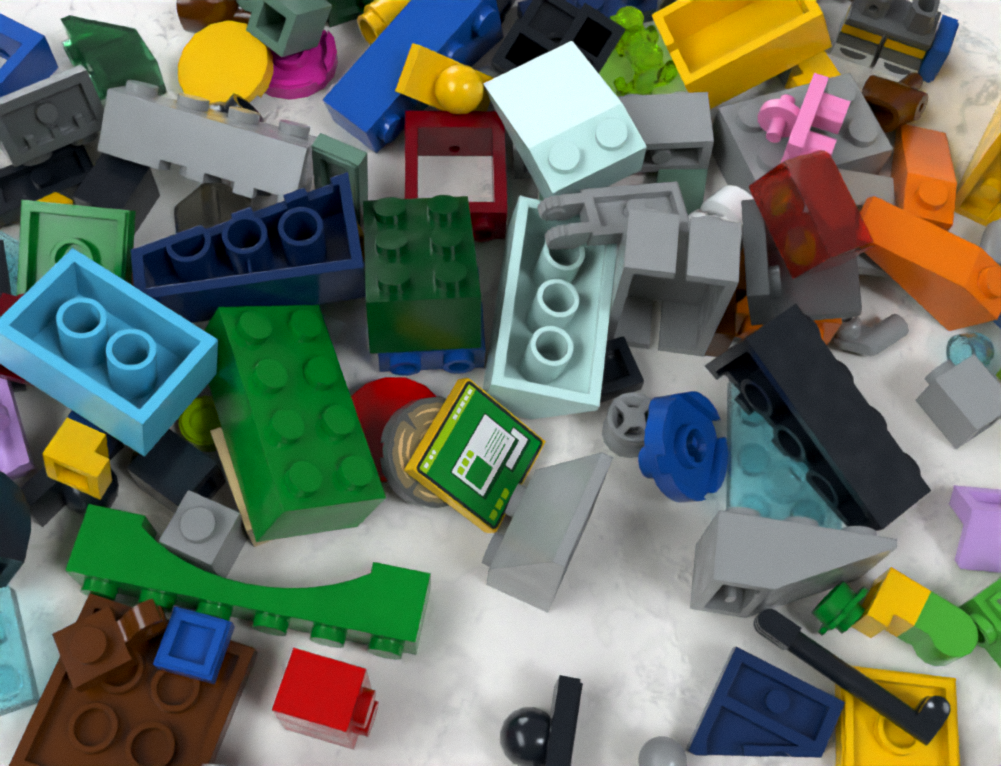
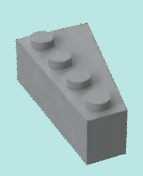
M127 80L126 87L120 86L107 90L98 145L99 152L158 170H169L171 163L180 165L179 174L184 176V178L200 183H221L223 178L231 181L230 186L233 188V193L249 198H256V195L271 196L275 194L278 195L276 203L284 201V194L301 188H305L306 192L311 190L314 176L311 145L317 136L309 135L310 126L289 120H280L279 127L259 122L260 113L240 107L230 106L228 113L209 109L210 101L208 99L185 93H178L177 100L159 96L158 86L136 80Z

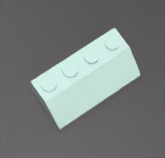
M519 196L507 227L483 390L514 416L527 419L597 411L600 407L617 243L587 246V243L574 249H549L545 240L547 230L557 225L581 222L579 214L562 221L542 220L537 208L541 200Z

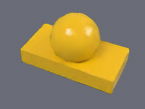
M412 43L395 92L439 110L461 115L468 114L471 111H487L490 99L484 90L483 83L494 78L468 65L461 64L428 48Z

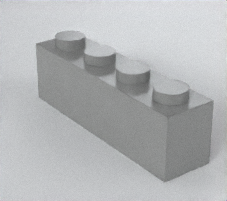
M679 91L672 94H627L617 96L623 103L647 146L642 169L636 173L658 172L659 169H708L714 143L708 92L689 93ZM513 143L514 178H532Z

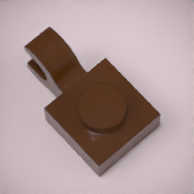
M149 599L132 607L121 619H119L115 609L107 606L53 633L52 636L73 689L82 693L137 665L138 662L132 647L164 633L169 622L162 606L157 607L155 601Z

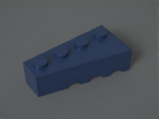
M348 172L331 177L329 185L310 192H306L305 188H301L284 194V201L253 212L252 208L248 207L231 213L232 219L205 229L202 225H198L131 249L134 287L191 323L211 320L218 307L318 305L365 298V270Z

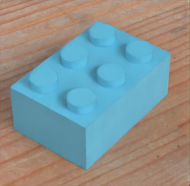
M74 248L63 256L0 317L1 365L144 457L216 375L218 339Z

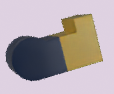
M72 410L42 453L47 477L101 500L112 482L110 459L108 457L115 448L116 443L120 441Z

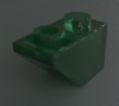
M72 15L60 19L68 39L61 42L63 49L73 67L82 65L87 69L100 101L105 100L106 102L108 89L120 86L126 87L127 80H136L158 86L159 96L167 93L158 62L135 28Z

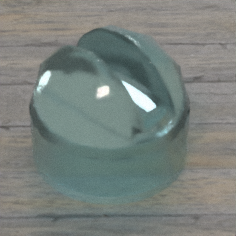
M978 332L954 335L949 339L946 346L947 360L951 359L955 365L975 354L987 368L995 352L991 339Z

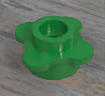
M844 581L838 583L811 612L822 623L817 632L821 636L834 628L841 634L846 632L865 612L866 609L858 602L867 594L868 589L863 586L855 592Z

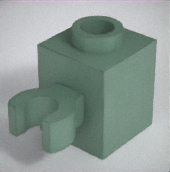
M236 0L242 9L252 12L246 31L281 57L317 47L332 5L326 0Z

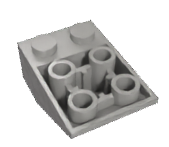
M731 507L725 511L719 510L696 543L690 609L742 618L759 614L765 609H773L832 589L841 581L850 583L860 579L897 548V539L877 536V532L874 529L864 526H847L838 530L820 527L816 520L808 517L792 516L783 520L760 517L759 511L747 507Z

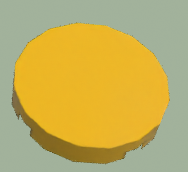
M228 20L210 24L197 32L183 48L178 62V82L185 94L208 99L210 101L209 104L219 101L226 102L233 93L251 102L257 95L261 98L269 87L274 72L273 55L268 46L246 31L247 24Z

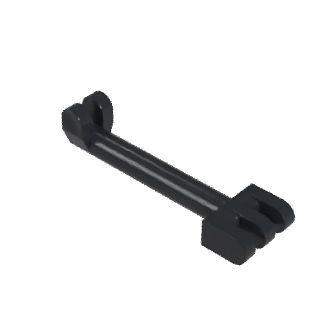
M765 609L754 619L753 626L759 635L781 650L786 649L925 746L931 742L950 714V704L941 696H926L919 701L915 709L802 633L800 626L774 609Z

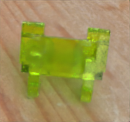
M625 6L620 8L616 15L610 16L611 20L626 29L615 50L619 57L626 56L634 71L633 79L629 83H626L623 77L614 80L613 84L617 90L616 95H652L654 88L672 82L678 75V70L673 60H669L664 64L662 60L663 51L656 44L659 40V33L654 25H650L645 29L643 13L635 7Z

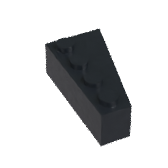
M797 304L774 317L705 365L706 369L716 380L725 375L741 392L734 400L748 416L756 411L773 428L774 437L771 442L784 457L788 456L796 462H803L808 467L809 471L806 473L805 480L846 526H864L875 531L883 530L931 491L921 477V471L916 461L910 455L903 452L887 430V423L882 414L869 405L854 384L853 375L848 367L835 358L822 340L817 324L809 316L805 315Z

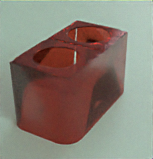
M817 150L785 160L748 186L792 279L840 266L874 247L870 246L845 253L874 241L832 156L824 150ZM805 204H806V206H807L809 212H803V211H804V208H805Z

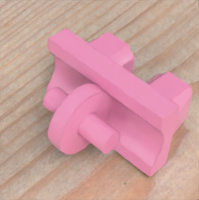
M814 73L801 109L795 105L794 97L788 94L782 95L780 99L769 100L761 106L758 113V123L767 132L766 139L770 142L778 143L781 138L790 137L776 174L792 178L796 165L825 172L837 139L810 131V128L813 126L838 135L851 102L824 92L829 77Z

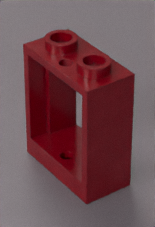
M405 111V199L418 198V156H491L493 202H469L474 242L479 243L489 242L493 239H505L508 215L505 127L497 112L471 111L468 114L457 115L451 114L448 111Z

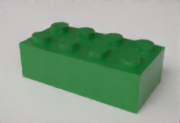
M319 305L218 307L204 329L205 332L218 339L217 371L208 385L256 542L358 527L386 499V495Z

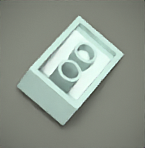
M573 41L483 83L484 90L543 199L555 195L579 193L581 189L608 187L642 169L647 149L645 142L623 103Z

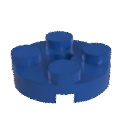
M696 391L654 397L650 401L648 409L649 415L644 436L645 446L641 448L638 455L641 473L647 479H654L660 491L672 501L687 503L706 500L704 496L707 493H716L722 486L728 465L726 437L717 438L712 422L721 420L716 408L707 397Z

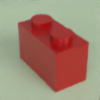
M293 647L272 707V712L286 730L354 750L359 735L369 737L377 714L379 701L375 700L376 690L371 688L366 668Z

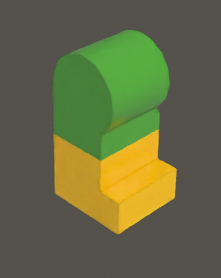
M892 567L874 580L862 603L866 610L851 626L869 638L886 630L905 643L912 645L917 656L932 666H946L970 654L978 641L977 626L966 612Z

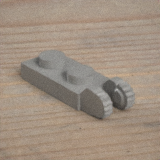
M677 181L581 189L579 193L544 198L537 207L540 218L546 221H562L578 214L580 216L581 222L557 225L547 230V233H545L546 244L549 249L553 250L574 249L587 243V246L620 243L629 208L640 210L657 208L670 214L680 215V221L689 222Z

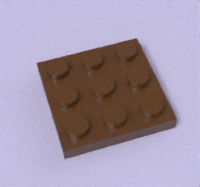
M89 593L77 621L107 606L115 609L119 619H121L132 607ZM164 633L132 647L138 662L137 665L82 693L73 689L60 656L9 766H202V764H214L258 652L253 647L230 640L214 685L157 669L153 663Z

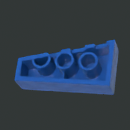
M411 0L323 98V102L333 121L373 152L378 153L387 143L394 141L405 128V111H424L429 106L395 92L412 43L472 67L504 38L497 1Z

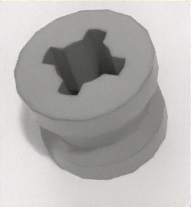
M630 392L622 394L613 400L608 408L607 417L604 420L602 429L604 443L610 451L621 457H638L641 448L645 446V427L651 398L644 394ZM629 430H638V433L627 434Z

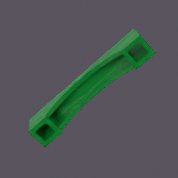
M88 504L65 569L82 586L80 592L87 596L91 593L115 601L117 594L138 598L137 604L153 599L157 607L162 606L164 613H171L175 605L195 609V612L230 621L231 617L253 621L252 628L262 633L286 636L288 629L311 633L309 639L312 642L334 648H343L345 640L368 645L367 652L372 655L394 660L402 659L403 652L417 654L431 591V573L373 562L371 573L353 580L317 587H266L230 580L204 571L164 548L155 540L157 532L145 515Z

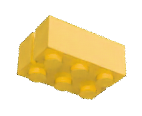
M677 0L651 15L689 93L708 92L710 109L832 47L823 12L816 0Z

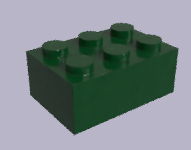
M437 195L432 198L413 199L385 197L379 200L363 201L365 291L370 354L481 348V290L468 196Z

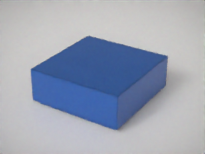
M942 15L939 20L931 46L926 51L918 70V74L921 75L923 81L930 83L931 80L934 81L947 59L959 26L957 19Z
M175 606L153 665L163 671L215 685L235 628L233 622Z

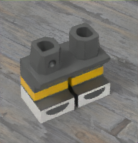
M853 0L841 22L830 55L869 68L875 57L878 45L884 36L873 70L899 79H903L912 72L918 73L921 61L931 46L941 12L938 11L940 0H912V2L907 0Z

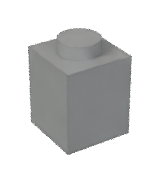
M975 354L957 365L949 359L932 370L924 378L929 386L915 400L955 449H958L1001 419V384Z
M188 490L159 539V543L182 560L204 571L226 578L249 536L239 512Z

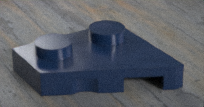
M736 646L732 648L685 751L698 756L821 758L845 702Z

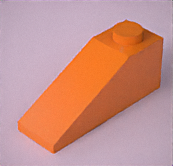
M908 124L901 125L896 128L890 176L893 178L895 206L949 231L954 220L957 181L946 133Z
M876 196L866 199L854 223L855 244L948 331H953L998 320L1001 313V266L981 247Z

